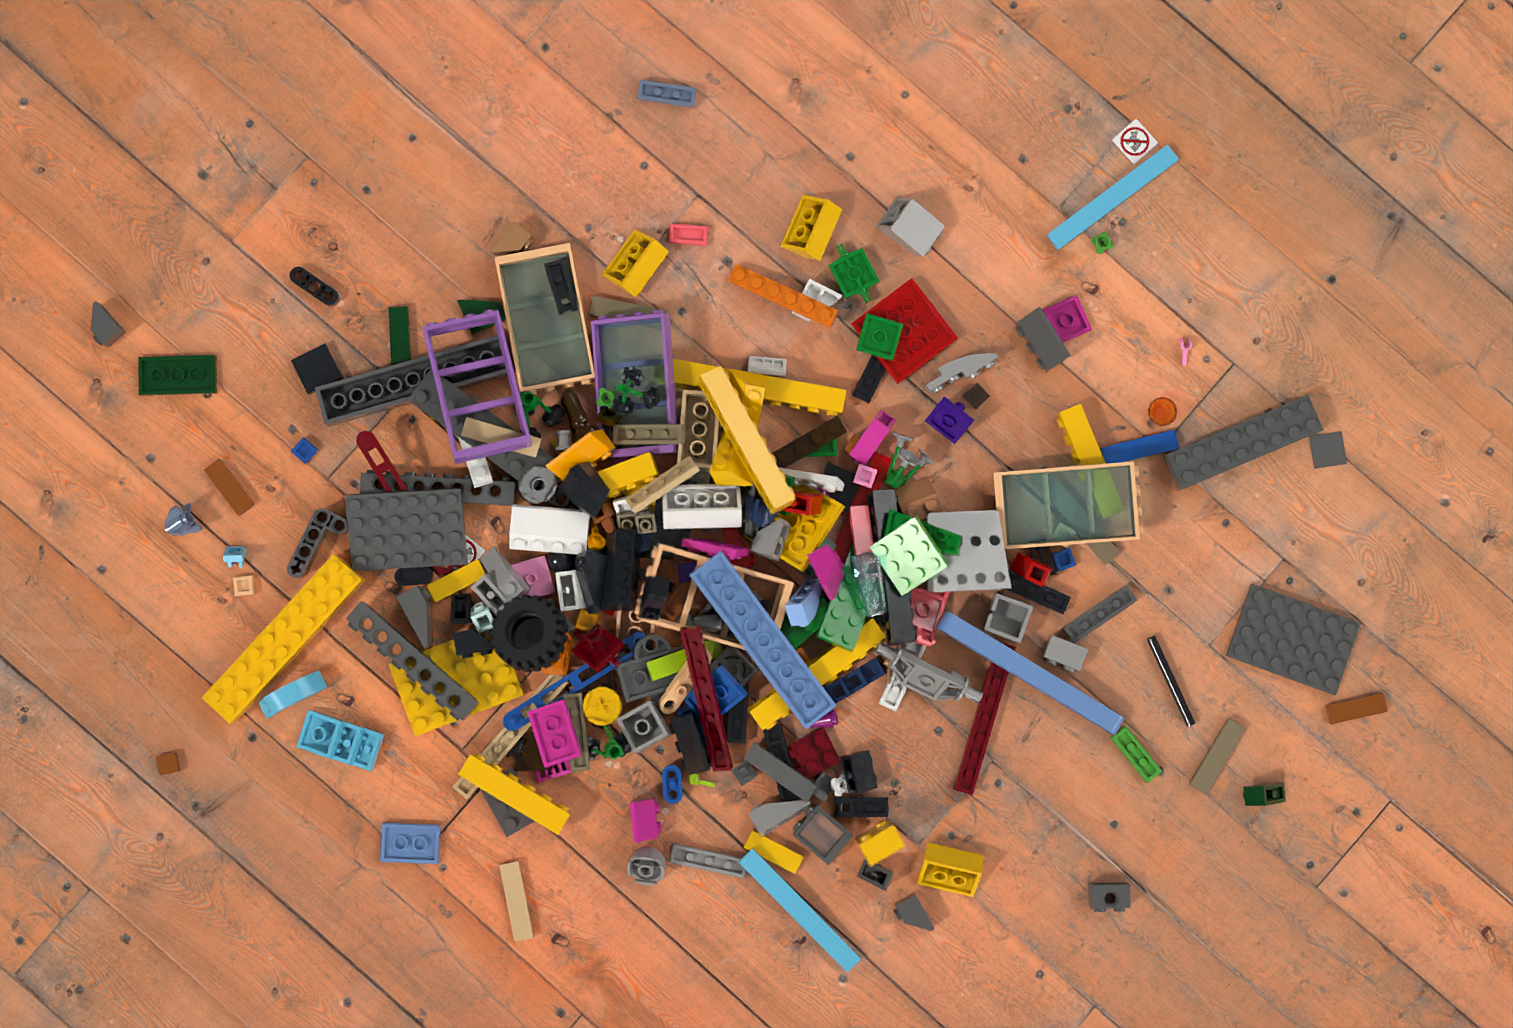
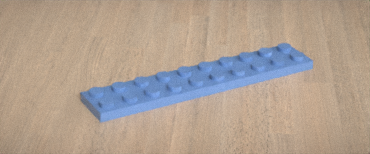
M721 551L689 574L805 729L837 706Z

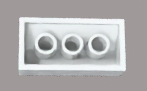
M716 484L678 485L662 496L663 529L741 527L740 486H717Z
M513 504L509 549L566 554L586 552L588 549L587 537L589 536L590 516L577 509Z

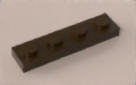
M835 416L774 451L772 454L776 459L777 466L779 468H786L844 435L847 431L839 417Z

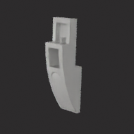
M994 353L974 354L946 363L936 370L939 377L928 383L924 388L928 394L932 391L935 394L944 388L943 384L946 382L953 383L959 379V374L962 375L964 380L968 377L973 379L980 374L979 370L982 368L989 369L995 365L998 355Z

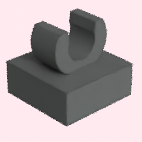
M746 760L731 770L741 786L758 776L751 764Z

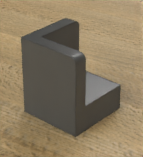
M821 772L814 781V783L819 785L814 795L822 802L828 798V794L832 791V778L824 772Z

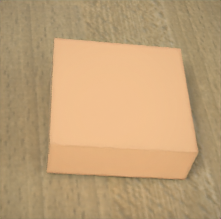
M253 575L233 577L234 596L255 595Z

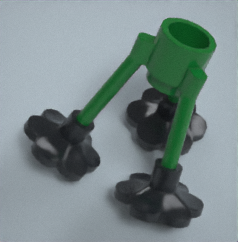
M532 392L521 393L520 399L530 436L541 438V433L537 432L536 428L530 427L528 417L535 413L538 405L545 410L542 420L546 422L547 426L552 427L554 424L559 425L562 422L565 412L558 404L547 407Z
M592 723L594 727L605 729L609 742L604 746L605 751L603 752L599 747L600 740L588 736L587 743L590 761L594 760L597 755H602L603 758L617 759L631 752L632 748L622 733H617L613 737L608 725L602 726Z

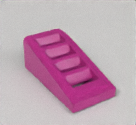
M570 760L564 761L567 770L563 771L561 763H558L559 772L556 773L554 765H552V775H549L548 771L544 770L545 777L543 778L540 771H534L537 783L571 773Z

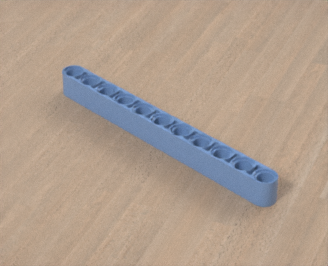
M948 611L945 612L938 624L937 629L1108 733L1116 735L1124 718Z

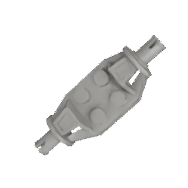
M879 642L875 649V653L890 659L888 668L894 671L900 684L934 701L954 699L958 702L964 696L978 704L982 698L983 692L968 686L969 677H962L952 670L947 673L917 658L916 652L904 648L903 645H898L897 648L893 649ZM899 658L906 664L904 669L898 663ZM947 687L957 688V690H946V689H947Z

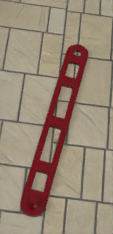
M370 431L360 432L357 435L356 443L386 492H393L382 475L387 470L391 471L402 491H409L375 435ZM374 448L378 450L384 460L379 465L375 464L369 454V451ZM447 565L446 569H443L441 566H433L438 574L444 576L450 574L454 569V565Z

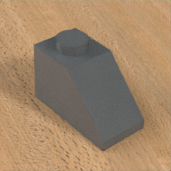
M97 301L93 303L91 331L95 335L93 338L100 346L103 344L110 347L126 331L101 303Z
M915 893L894 904L896 909L893 911L898 920L903 919L905 924L929 931L934 930Z

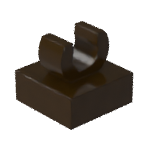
M606 406L596 415V422L601 423L604 429L607 426H611V431H613V426L618 425L623 416H617L615 411Z

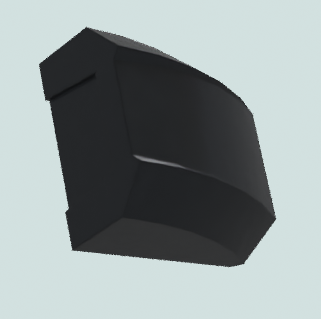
M590 462L578 463L570 468L565 479L559 485L569 500L592 518H595L610 492V489Z

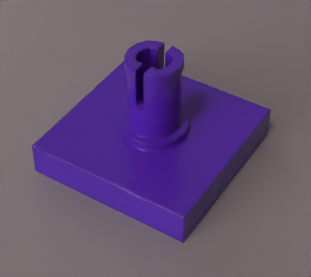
M943 397L926 418L925 422L955 444L974 419L964 412L965 406L961 402L953 404L946 397Z

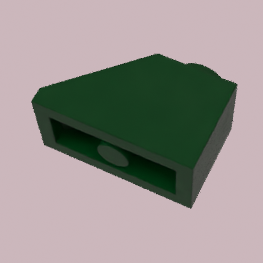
M1284 783L1256 784L1243 787L1245 806H1267L1286 802Z

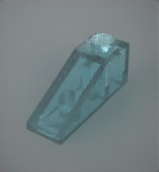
M871 552L852 556L854 573L867 616L871 617L886 613L880 557Z

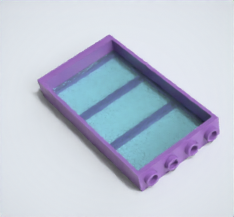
M663 310L651 311L652 314L645 315V312L633 313L631 317H627V314L615 315L613 319H609V316L597 317L598 320L591 321L596 400L599 399L600 394L598 391L601 388H605L608 391L615 390L617 392L615 399H618V396H622L623 392L618 391L616 386L619 383L623 384L621 374L624 372L625 367L630 368V366L642 370L641 375L644 376L639 387L635 385L631 389L646 392L653 386L658 388V393L660 394V402L650 410L644 407L645 403L640 396L628 393L626 397H630L631 401L634 402L633 413H628L627 417L623 416L618 425L677 424L670 315L663 313ZM597 405V414L606 406L600 407ZM598 423L599 430L603 429L613 443L611 426H607L604 429L601 423ZM613 444L615 449L611 451L612 455L607 459L637 457L648 452L652 455L678 453L679 444Z

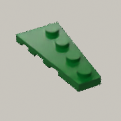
M890 509L885 536L913 518ZM921 521L943 555L959 556L963 538L961 535Z

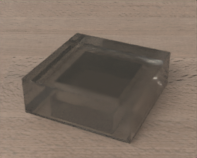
M978 383L963 395L975 410L990 397Z

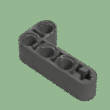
M323 508L317 509L313 513L287 566V572L291 577L303 578L306 576L328 531L340 535L348 533L346 518ZM325 512L328 518L324 523H321L319 516ZM339 521H343L345 524L342 531H338L336 528ZM313 530H317L319 532V536L316 540H313L311 538V532ZM305 547L310 549L308 557L302 555V550ZM298 558L306 561V563H301L302 561H298ZM295 566H298L299 569H301L300 573L296 572V570L294 569Z

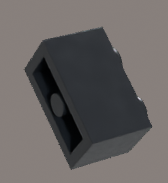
M869 750L858 751L840 757L849 794H858L878 788L877 777L874 773Z

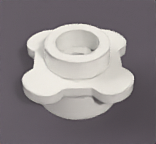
M841 774L839 778L831 780V789L838 797L844 792L848 793L844 774Z

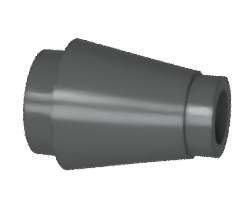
M718 613L695 615L694 626L700 625L701 629L716 633V631H721L722 618Z

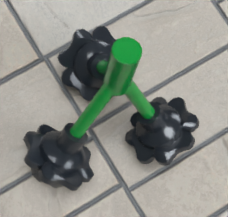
M634 366L624 368V372L621 374L623 384L619 383L616 386L618 391L623 392V395L618 396V399H613L611 409L615 411L617 416L627 417L628 413H633L634 402L631 401L630 397H626L628 393L640 396L645 403L644 407L650 410L660 402V394L656 387L652 386L646 392L631 389L635 385L639 387L644 379V376L641 375L642 370L636 369Z

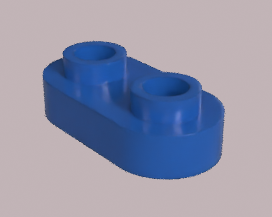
M668 765L662 771L663 797L668 803L675 804L683 796L682 775L678 766ZM669 771L675 772L674 778L668 776ZM671 790H675L677 792V795L675 797L670 796L669 793Z

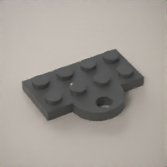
M646 635L639 639L633 649V660L623 662L616 668L625 702L665 691L677 673L652 681L646 662L684 649V646L680 645L671 648L668 641L658 635ZM649 639H652L655 643V647L652 650H647L645 647V643Z

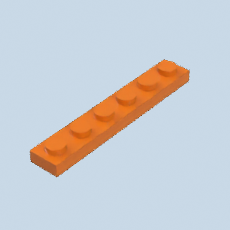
M735 264L727 280L731 284L831 329L838 314V310L738 264Z

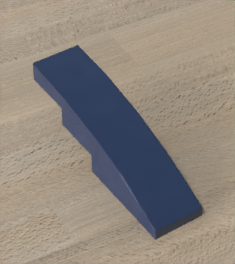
M878 657L827 685L824 689L836 704L884 676L886 671Z

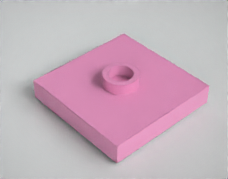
M545 555L511 565L531 587L525 595L541 597L556 592Z

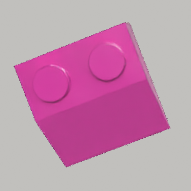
M826 545L807 554L823 589L830 601L835 599L844 574L841 568L844 566L836 550L831 551L829 545Z
M655 798L631 801L629 804L634 843L658 838L659 833H662L661 821L657 822L656 815L660 814L659 802H655Z

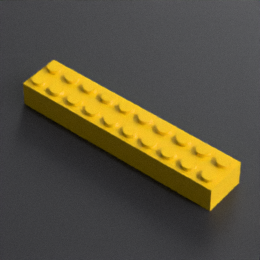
M333 554L204 694L202 699L229 724L236 723L366 580L354 571L340 556Z

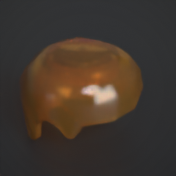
M1159 397L1150 403L1148 416L1154 424L1167 426L1174 422L1177 416V407L1171 399Z

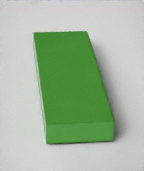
M1127 726L1122 727L1117 731L1116 735L1110 737L1146 783L1162 772Z

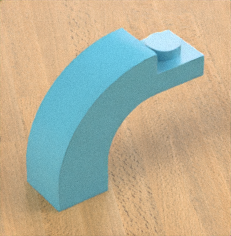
M318 670L270 693L258 703L266 719L284 709L327 688V685Z

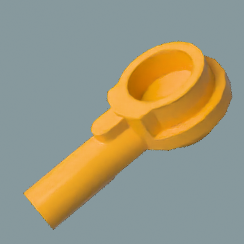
M590 519L591 534L587 537V546L590 550L598 552L605 547L606 541L603 536L599 535L598 525L594 523L593 519Z

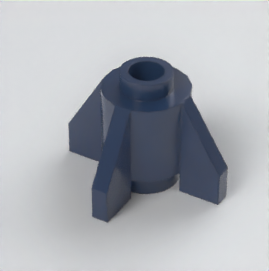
M749 497L744 499L745 509L751 522H755V526L766 527L767 524L773 522L780 512L778 511L771 515L763 499Z

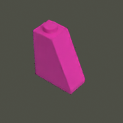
M881 409L849 454L852 456V459L858 464L866 465L896 422V419Z

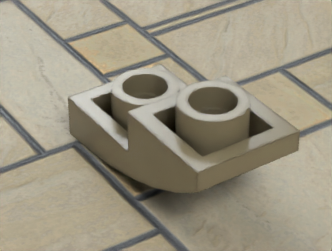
M620 512L616 515L619 530L635 529L638 534L657 532L653 512H637L636 514L634 512Z

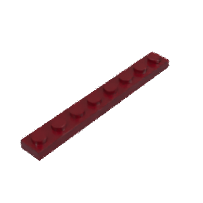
M701 626L681 627L680 634L713 772L731 771L733 768Z
M1002 643L1003 645L1015 651V646ZM991 661L982 689L983 695L978 702L953 788L970 795L974 793L1009 673Z

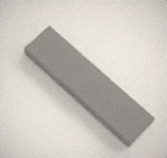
M673 843L669 863L744 879L746 875V869L738 862L742 857Z

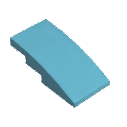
M308 710L296 747L348 765L373 771L384 734Z

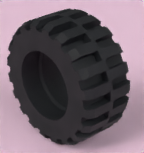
M523 595L522 599L518 596L512 598L513 602L510 604L509 602L504 603V608L501 611L498 609L496 620H492L491 625L494 627V629L490 630V636L493 638L491 640L492 647L496 649V654L504 662L516 670L530 673L531 670L534 672L541 671V667L547 669L551 666L550 662L553 660L556 662L559 659L558 654L560 652L563 653L565 650L563 644L568 642V636L565 634L568 632V627L565 624L566 620L555 606L540 596L534 595L531 597L530 595ZM540 618L544 622L542 639L532 648L518 649L515 646L514 636L519 625L527 619Z

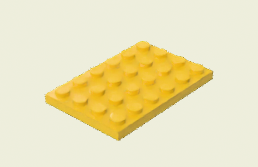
M490 632L480 633L488 640H493V638L490 636ZM454 640L422 651L480 702L469 716L524 695L515 669L496 654V649L492 650L493 654L481 655V652L473 653L474 657L462 659V655L456 656ZM414 657L408 658V666L413 668L416 665ZM392 663L388 664L415 736L457 721L449 714L451 711L446 706L442 708L435 702L436 697L432 694L427 695L420 689L422 686L417 681L412 682L406 676L407 672L401 668L399 670ZM425 669L422 672V678L429 680L431 673ZM439 682L436 685V690L439 693H443L445 691V684ZM457 695L451 697V703L454 706L460 703V698Z

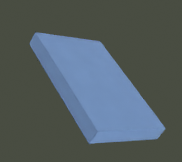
M383 822L380 862L439 864L441 825Z

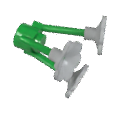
M892 432L891 434L897 438V447L890 468L886 473L888 477L885 482L889 486L898 489L900 485L904 486L906 481L920 467H923L926 463L935 466L936 463L921 448L918 450L921 454L920 459L912 451L903 449L904 442L913 441V438ZM897 457H900L902 459L901 466L898 470L894 469ZM909 464L915 466V467L904 477V474L902 473V471L904 470V468H907V466H908Z

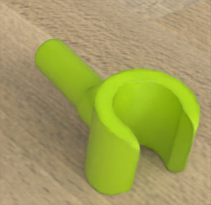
M699 774L689 775V783L693 785L715 786L714 782L699 780Z

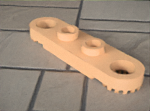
M706 649L707 656H708V660H709V664H710V662H711V660H712V655H711V653L709 652V650ZM687 661L658 701L659 708L665 714L674 713L693 688ZM672 700V706L670 705V707L665 708L664 704L667 701Z

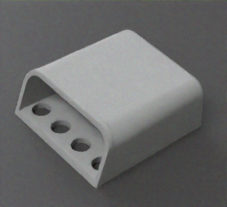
M996 510L940 512L927 515L924 522L963 537L959 556L943 555L949 566L927 580L928 591L951 592L1012 588L1000 517Z

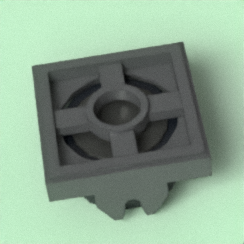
M730 645L710 664L711 673L723 665L742 687L759 670L739 649Z

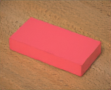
M670 223V244L707 246L708 226Z

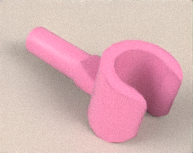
M1181 337L1179 339V345L1182 348L1181 365H1186L1187 353L1192 348V342L1188 338L1187 344L1183 345L1184 340Z

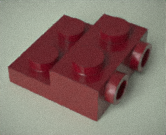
M824 727L791 743V748L788 750L792 759H797L799 762L798 771L808 779L841 762Z

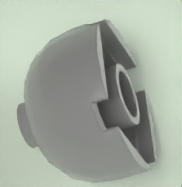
M641 847L631 854L626 870L629 877L631 878L632 875L638 884L646 886L655 885L659 880L662 881L664 879L666 861L659 850L652 847Z

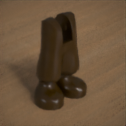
M566 389L560 401L567 413L570 429L574 433L575 441L578 442L589 432L597 431L599 428L596 425L586 426L588 416L576 393L572 389Z

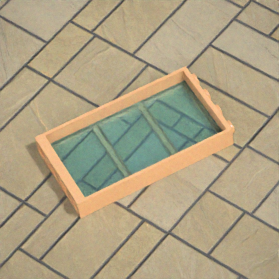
M570 243L495 257L520 392H532L536 395V391L552 392L555 391L556 387L563 386V389L573 388L574 384L582 383V385L592 384L593 380H595L594 362ZM563 259L578 308L574 312L571 310L566 311L563 315H558L544 268L545 263ZM568 298L561 300L562 304L569 303Z
M1134 462L994 473L996 511L1000 517L1004 548L1014 549L1140 539V535H1143V523L1139 524L1138 516H1142L1141 504H1137V496H1140V485H1136L1135 477H1139L1138 465L1134 466Z

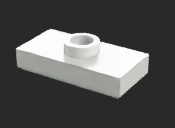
M749 356L747 372L785 376L787 359Z

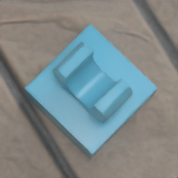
M227 546L223 554V562H228L229 568H232L233 562H238L239 568H242L247 554L246 546Z

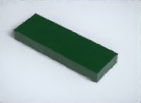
M408 306L388 307L392 365L411 360Z

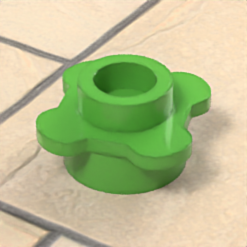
M1102 232L1098 237H1092L1091 243L1095 245L1098 254H1102L1104 250L1112 249L1113 242H1111L1107 232Z
M605 388L599 389L600 395L596 401L597 405L600 407L608 406L611 409L613 399L617 397V392L615 390L608 391Z

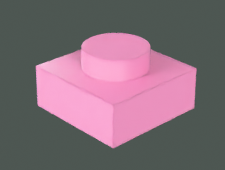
M859 464L853 483L871 489L877 470Z

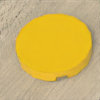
M608 687L593 689L587 693L583 701V711L586 718L596 725L606 726L612 724L621 713V699L614 690Z

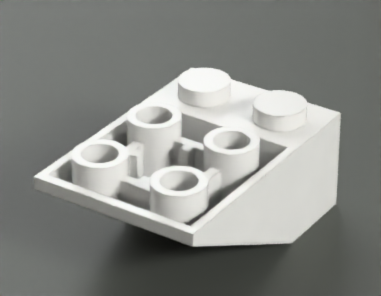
M576 570L555 573L560 611L586 608Z

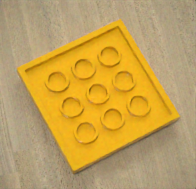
M800 485L794 486L793 491H806L822 495L821 513L811 516L792 512L788 515L779 513L773 522L781 518L791 525L780 559L804 572L810 563L807 554L819 549L845 506L816 489ZM743 534V537H745L751 542L753 541L751 538Z

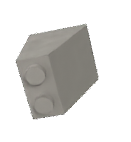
M896 197L876 225V228L915 256L921 257L930 252L931 245L942 235V230L945 227L913 198Z

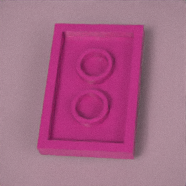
M683 538L681 543L682 547L688 548L687 551L705 552V555L714 556L721 551L729 560L742 559V556H749L750 548L702 538Z
M565 700L528 711L545 768L582 756Z

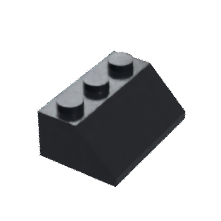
M694 711L671 718L672 723H669L672 735L676 734L678 741L675 742L678 753L682 752L684 760H681L684 771H688V774L691 775L710 770L712 767Z

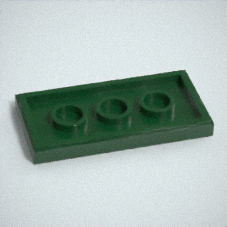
M216 355L138 357L140 396L217 394Z

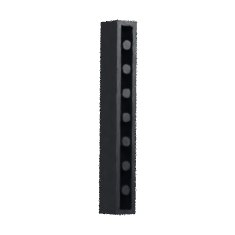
M894 489L874 490L867 494L874 544L885 537L889 510L892 509L897 512L898 497L895 495ZM876 558L887 646L913 643L917 633L912 621L914 611L910 606L911 591L901 596Z

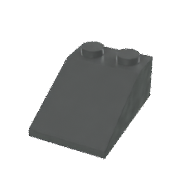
M415 586L397 596V599L423 647L431 648L433 647L432 603L430 601L432 596L427 588Z

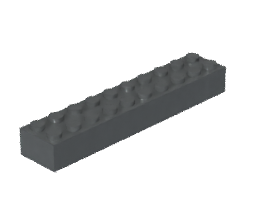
M498 335L434 353L438 370L503 356ZM429 355L315 387L325 425L331 427L411 404L412 402L408 398L428 371L432 369ZM505 363L443 376V378L458 389H463L508 375Z

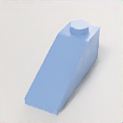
M818 577L806 578L785 604L791 626H807L816 616L823 589Z

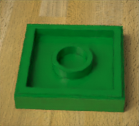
M866 313L856 351L893 361L903 324Z

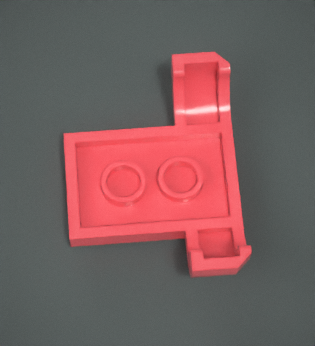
M915 587L910 590V606L914 611L912 621L917 633L915 642L929 647L936 643L934 639L937 626L940 623L950 592H930Z

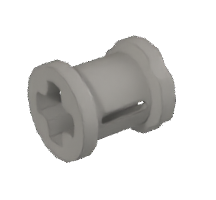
M555 431L558 438L556 451H566L571 447L573 431Z

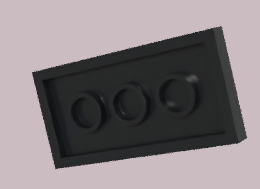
M685 480L679 485H697V481ZM662 497L657 499L654 508L657 532L651 533L649 553H652L654 546L657 547L658 543L687 551L688 548L682 547L681 543L683 538H690L691 528L663 529ZM664 550L662 551V555L684 557Z

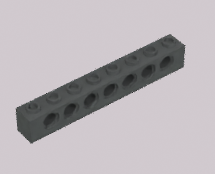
M373 470L361 473L360 493L386 492L385 488H377L379 479ZM386 471V474H382L392 491H398L396 489L397 481L391 471ZM405 472V475H400L409 491L415 490L416 483L420 481L424 483L423 490L434 489L437 483H442L443 489L453 488L456 484H461L463 488V503L501 506L516 504L517 483L512 482L511 478H501V481H493V483L481 486V493L474 495L472 493L474 485L471 476H462V479H455V475L443 474V478L436 477V474L424 473V477L417 476V473ZM495 486L501 488V493L498 496L491 494V490Z
M360 601L345 618L349 621L347 625L356 632L359 630L364 634L362 638L369 644L374 643L378 647L377 651L384 657L388 655L393 660L391 663L397 669H404L407 672L406 676L412 682L417 681L422 685L420 689L427 695L432 694L436 697L435 702L442 708L446 706L451 711L449 714L457 721L459 719L465 720L480 703L365 601ZM368 618L373 623L369 630L364 627V621ZM382 631L387 634L385 642H381L378 639V635ZM395 644H399L402 648L399 655L393 652ZM411 656L416 659V665L413 668L407 664V660ZM425 669L431 673L429 680L422 678V672ZM439 682L445 684V691L443 693H439L436 690V685ZM453 695H457L460 698V703L457 706L451 703Z

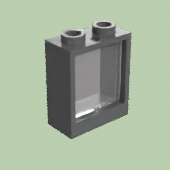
M818 804L815 807L811 805L805 812L807 817L802 822L799 820L792 828L794 830L793 836L829 865L853 837V834Z

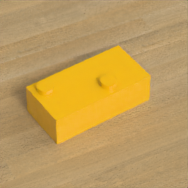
M889 819L882 820L875 827L855 838L870 866L905 847Z

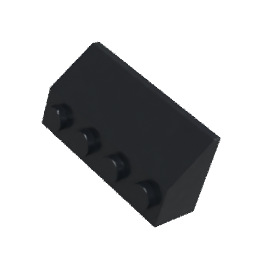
M635 529L615 530L604 536L606 544L602 550V555L607 556L600 611H635L642 537Z

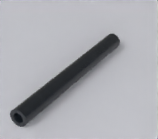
M1156 636L1147 638L1146 640L1186 726L1194 725L1195 720Z

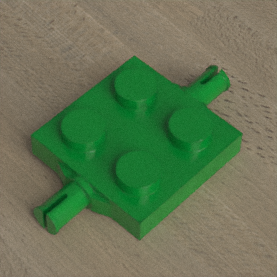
M843 243L837 245L836 248L840 257L837 261L829 264L828 267L845 300L854 295L861 294L865 304L868 301L871 302L872 299L867 290L880 281L863 248L847 253Z

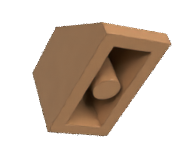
M513 221L490 251L494 256L527 251L532 246L534 238L529 232Z

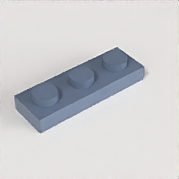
M640 80L637 99L640 101L694 108L697 88Z

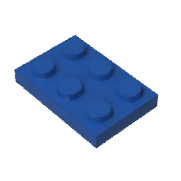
M723 665L712 672L722 716L748 693ZM692 689L684 701L700 718L694 689Z

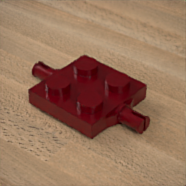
M598 623L587 633H583L580 629L574 631V636L580 640L571 652L596 673H599L609 662L616 668L621 665V660L615 656L624 647V644Z

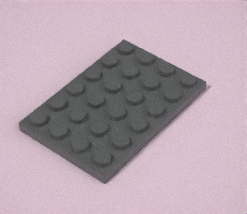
M461 487L345 495L351 562L354 571L468 564Z
M1250 584L1226 656L1336 696L1361 623Z

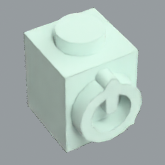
M484 602L475 604L471 608V619L478 633H488L491 629H494L491 625L492 620L497 618L494 612Z

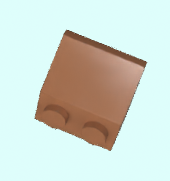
M928 477L894 489L895 495L898 497V508L901 514L911 516L912 518L917 516L919 520H923L929 513H940L943 511Z

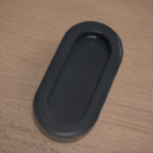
M430 567L399 568L395 572L394 577L395 581L401 586L425 585L433 580L434 573Z

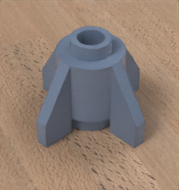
M190 503L184 505L181 509L177 505L170 508L164 526L168 534L177 536L197 533L202 530V526L194 522V517L190 513L192 507Z

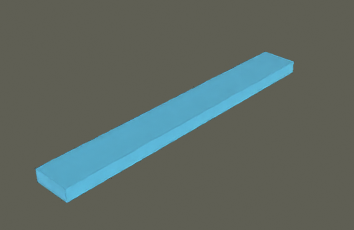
M1166 145L1046 236L1057 250L1061 249L1179 160L1178 157Z
M753 848L738 861L847 973L861 960L851 947Z

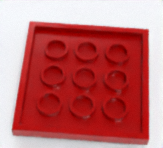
M912 278L866 312L903 324L893 361L876 357L897 385L958 339ZM866 313L851 323L859 336Z

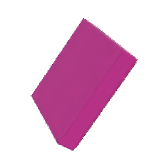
M1077 295L1042 310L1062 342L1092 330Z

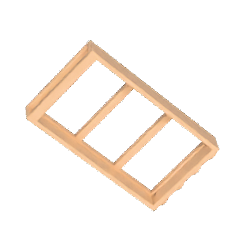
M658 543L657 547L654 546L651 557L654 559L652 565H648L645 576L656 575L663 550L697 560L695 569L710 559V557ZM731 564L742 580H744V576L747 574L779 584L770 617L777 627L781 629L786 612L785 604L789 601L794 582ZM692 579L679 623L658 618V621L638 618L640 603L638 602L634 614H637L636 618L638 620L680 631L681 627L686 626L697 585ZM642 584L640 595H642L643 587L645 584ZM725 622L723 623L720 635L702 630V635L705 639L745 650L739 640L727 637L729 627Z

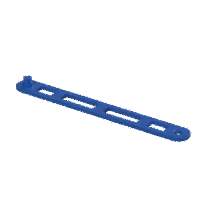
M633 633L621 641L624 645L627 644L631 650L629 654L619 659L621 663L633 657L635 640L646 636L644 633ZM609 662L610 666L582 683L577 674L589 668V666L584 664L505 714L503 718L504 727L510 731H515L530 722L529 717L524 719L520 710L531 703H534L536 708L546 706L541 697L569 680L574 688L565 694H573L616 667ZM563 695L549 704L563 700Z

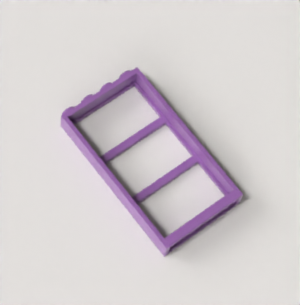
M486 310L483 314L479 315L467 314L461 319L449 318L445 322L438 324L437 322H431L422 327L454 463L458 464L531 447V439L499 310ZM495 323L503 356L438 370L430 337ZM505 363L513 396L448 410L440 377ZM515 403L523 436L458 451L450 421L451 417Z

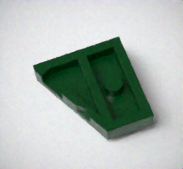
M458 300L464 316L467 314H483L486 310H499L501 322L506 321V315L500 302ZM495 323L469 329L471 334L474 335L495 326Z

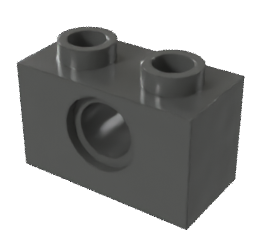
M1127 882L1088 883L1089 907L1094 909V912H1106V909L1113 908L1115 912H1124L1125 908H1131L1130 884ZM1107 893H1113L1114 895L1111 902L1105 901Z

